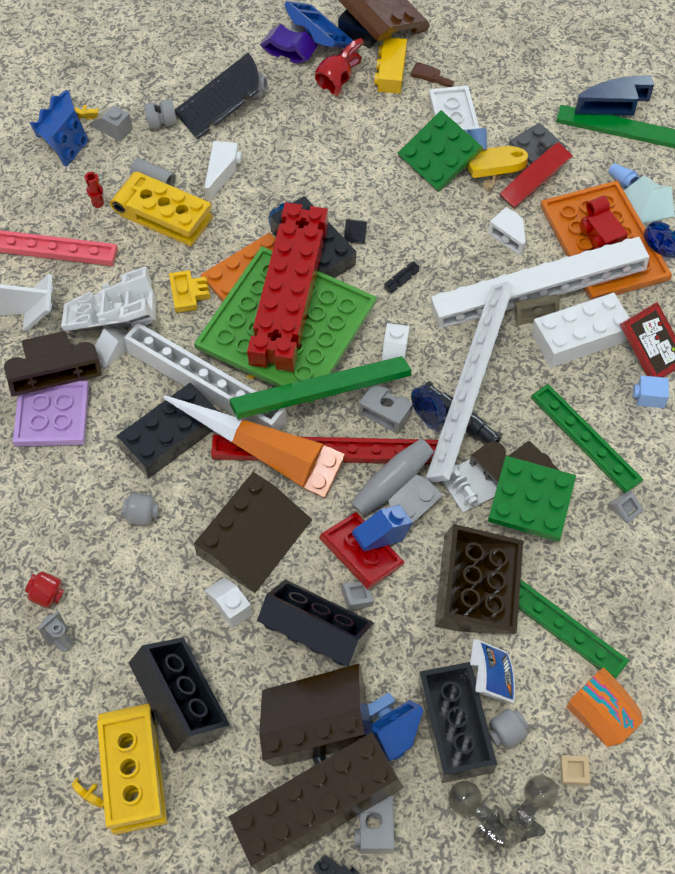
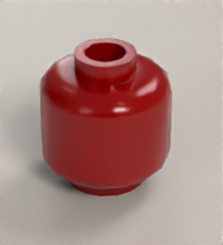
M41 571L37 575L32 574L24 592L28 593L27 598L29 601L44 608H49L54 602L57 604L60 602L65 590L61 589L62 581L60 578Z

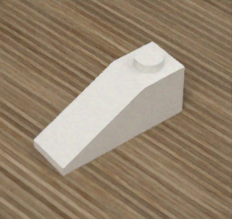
M213 141L204 187L206 200L210 201L236 172L237 164H241L242 152L238 151V143Z

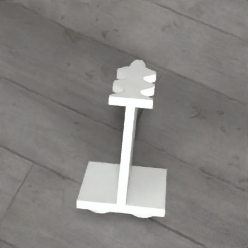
M46 275L33 288L0 284V315L24 314L23 330H29L34 325H37L39 320L48 315L52 309V303H50L53 291L52 275Z

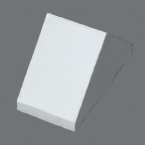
M104 328L95 344L100 364L104 368L127 352L124 337L129 332L125 328Z

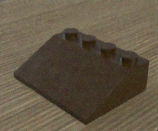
M252 472L195 541L196 555L253 593H256L311 523L312 519L272 483Z
M453 524L444 535L435 626L460 632L516 634L523 540Z
M360 664L262 690L259 730L263 761L273 767L340 751L373 732Z

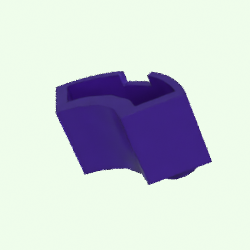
M282 24L271 29L260 43V46L272 56L278 58L280 55L290 59L289 62L292 63L307 61L318 46L306 31L300 33L293 32Z

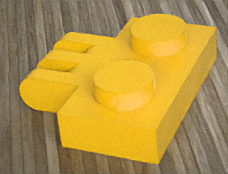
M190 270L169 273L175 313L197 310L196 301L210 298L206 277L192 279Z

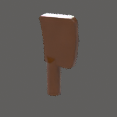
M417 62L411 71V77L438 83L446 87H453L455 83L453 80L439 76L441 73L439 69Z

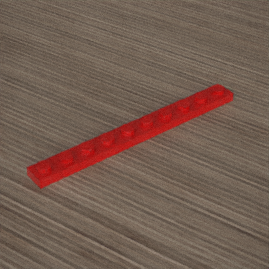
M213 435L212 459L261 461L225 437ZM302 437L345 454L344 463H387L396 454L419 440ZM423 439L435 453L439 440ZM434 453L425 464H431Z

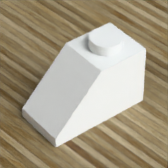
M506 207L490 221L488 234L521 256L523 255L526 243L523 218Z
M387 323L382 361L403 356L405 359L409 326Z
M222 578L204 590L231 629L252 616L251 604L240 589L227 578Z

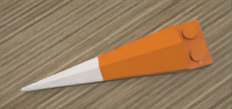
M163 396L166 401L299 486L326 498L346 456L339 451L312 440L247 420H237L234 416L169 396Z

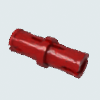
M88 172L84 177L87 184L86 192L91 199L92 206L100 208L104 205L103 187L99 183L98 174Z

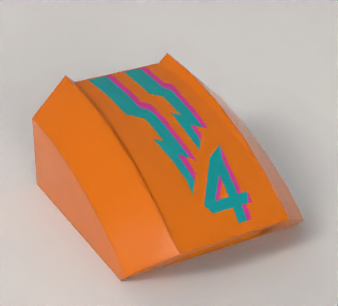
M605 668L600 669L572 697L566 706L607 747L623 743L643 722L642 712L635 701Z

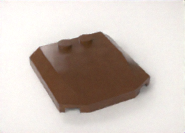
M338 0L376 41L390 39L393 32L411 29L414 34L428 30L430 26L428 20L408 0Z

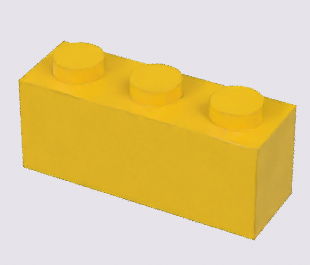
M390 38L384 40L383 45H379L378 57H381V59H377L376 71H379V73H375L374 85H378V92L401 94L407 39Z

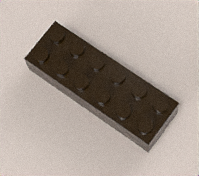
M371 732L228 816L250 866L261 873L404 787L379 741Z

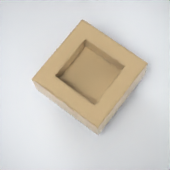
M562 755L560 757L561 784L589 786V756Z

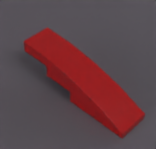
M557 142L517 176L500 193V197L515 209L542 184L544 185L573 155Z

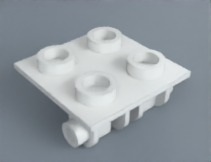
M470 460L459 465L454 464L450 479L442 481L462 513L494 498L498 485L493 479L485 480L484 470L478 464L472 467L469 464Z

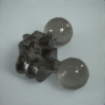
M545 775L532 776L524 786L525 800L521 805L517 803L508 814V819H505L504 811L497 805L492 810L482 802L480 789L470 781L455 783L448 792V802L455 813L461 816L473 815L481 822V825L471 838L477 834L483 838L482 847L488 843L494 847L493 856L499 847L508 850L513 849L519 843L527 841L528 838L542 837L545 834V828L535 821L534 815L538 810H546L555 805L558 799V788L552 778ZM510 829L513 831L512 838L506 840L504 838L505 832Z

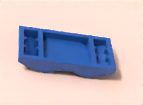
M293 1L285 2V8L294 25L303 26L304 30L313 37L315 43L329 47L345 48L354 41L312 4Z

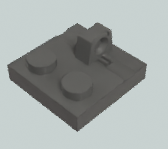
M537 123L509 140V146L522 148L528 153V163L530 165L557 142L566 149V145L560 142L541 123Z

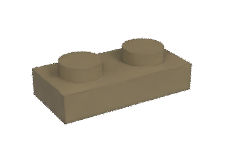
M557 294L514 302V319L516 324L532 323L536 318L559 311L560 298Z

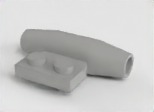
M419 439L396 454L366 482L351 501L353 507L359 510L360 514L364 517L388 501L390 507L401 505L411 521L415 523L443 497L440 491L427 478L417 475L434 453L433 449L426 441Z

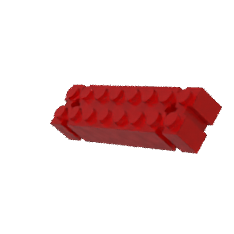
M285 202L281 216L282 224H279L253 326L254 336L251 335L247 355L249 365L267 368L268 363L275 364L277 370L294 372L297 349L300 348L323 250V238L326 237L328 208L311 206L310 210H304L301 204Z

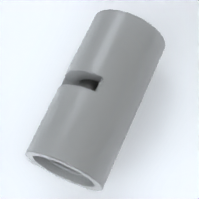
M140 158L133 162L130 169V176L133 172H140L170 186H173L176 182L175 173Z

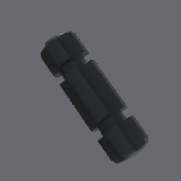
M415 261L410 262L406 265L407 268L404 267L392 277L393 279H389L384 283V289L389 293L395 292L397 286L401 287L412 278L411 275L414 276L419 272V265Z

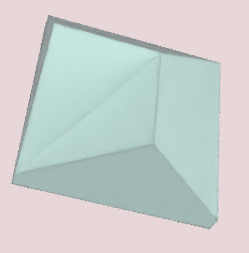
M644 175L624 190L643 224L675 217L672 186L658 185Z

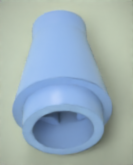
M616 163L608 171L616 181L618 180L623 189L628 188L640 179L636 171Z

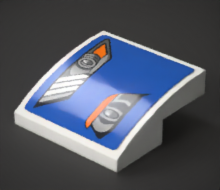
M473 639L470 665L478 668L475 692L504 703H514L515 679L508 652L478 639Z

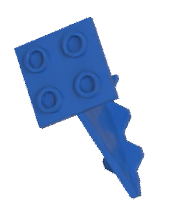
M68 90L63 91L59 96L53 95L50 99V107L48 109L42 108L39 111V120L37 122H30L36 137H42L58 154L65 167L75 159L76 155L89 140L75 112Z

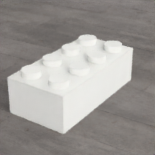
M611 293L534 319L531 334L551 368L627 342L628 339L619 324L627 320L629 316L615 293Z

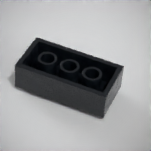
M305 196L293 202L294 204H301L304 210H310V207L314 206ZM283 209L270 216L271 232L275 237L277 236L279 224H282L281 216ZM329 221L326 237L323 238V250L318 271L336 278L356 265L357 251Z
M191 382L171 396L172 398L219 412ZM165 400L116 435L120 449L149 479L214 430Z
M286 579L266 594L257 619L267 629L278 631L286 635L289 640L300 642L308 646L311 651L323 654L331 658L336 664L347 667L364 650L374 626V622Z
M184 637L142 645L129 661V665L173 753L212 743L230 726Z
M470 662L419 671L418 685L441 783L494 773L497 762L479 693L475 692L476 680Z

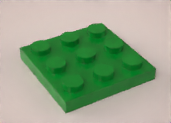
M440 110L398 152V155L439 192L483 150V147L447 114Z
M506 456L487 522L559 542L576 475Z

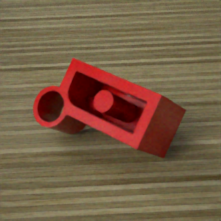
M602 195L586 202V210L589 215L581 219L580 229L590 239L594 249L601 248L604 245L619 243L627 239V231L610 211V204L605 196Z

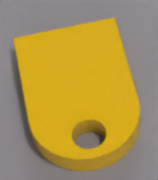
M515 146L487 148L482 150L466 167L472 178L517 172L527 166L528 153L524 149Z

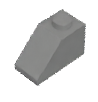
M114 105L100 112L89 123V126L120 142L133 129L130 113Z

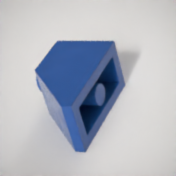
M396 505L380 509L356 527L352 534L362 550L367 551L402 542L413 522L402 506Z
M408 700L371 724L373 734L379 741L389 761L402 757L405 751L413 745L423 708L411 700Z

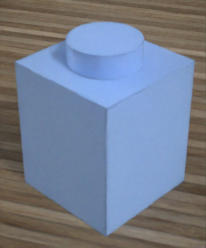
M640 376L638 384L633 386L632 393L633 398H637V406L665 408L669 399V379Z

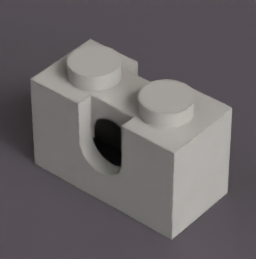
M371 386L359 402V414L399 434L412 415L413 403L406 397L399 396L397 398L391 395L390 390L384 386Z
M393 795L354 817L360 818V829H355L354 832L355 846H360V854H393L394 820ZM370 817H375L380 820L381 826L370 829L367 827L366 821Z

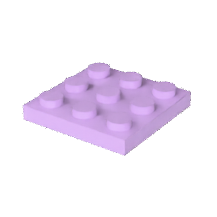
M77 381L18 395L13 435L14 446L85 445L89 398L88 381Z

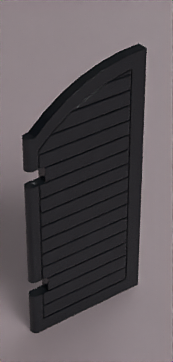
M249 52L175 109V114L196 139H199L210 130L208 126L211 123L216 126L245 103L244 98L246 96L251 99L260 92L259 72Z

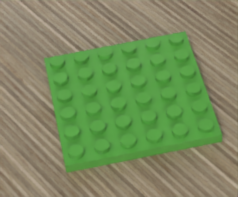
M261 246L195 341V349L276 387L333 373L375 306L377 297L317 271L300 348L297 349L294 372L277 370L275 364L268 363L267 368L249 365L247 349L251 335L254 336L253 326L272 255V250Z

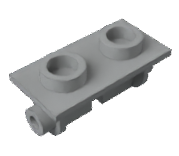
M57 610L53 615L47 616L41 622L38 630L48 647L54 644L60 651L66 652L72 648L73 642L66 634L68 628L60 612Z

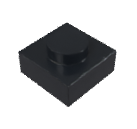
M346 219L345 240L365 243L368 221Z

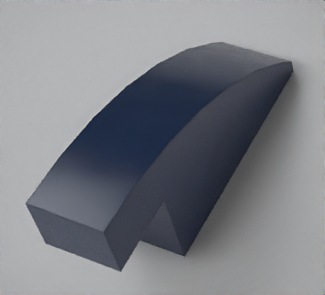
M652 76L621 77L594 85L578 95L574 112L575 114L634 116L638 101H650L654 87Z

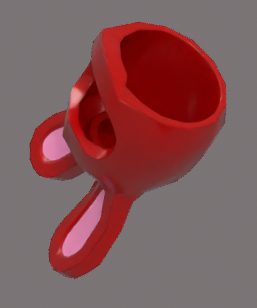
M362 38L352 41L339 55L329 56L319 64L314 77L322 89H328L334 96H339L341 86L352 75L351 68L358 65L362 60L361 55L354 53L364 44Z

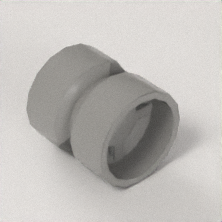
M172 99L160 101L158 105L155 102L144 104L149 130L160 128L162 124L166 127L177 125Z

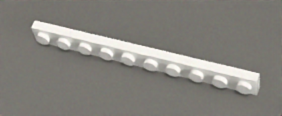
M508 281L493 285L490 288L426 476L432 483L449 480L452 475L453 467L459 454L460 446L466 433L479 388L513 286Z

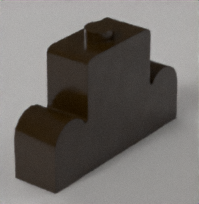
M65 331L23 340L22 346L25 358H11L4 364L11 397L102 376L100 361L94 344L81 342L72 348Z
M527 441L508 455L509 457L559 470L552 463L550 457L542 453L531 441ZM499 442L486 443L471 454L469 464L472 467L478 464L484 470L485 480L493 479L498 484L504 460L507 456L506 449Z

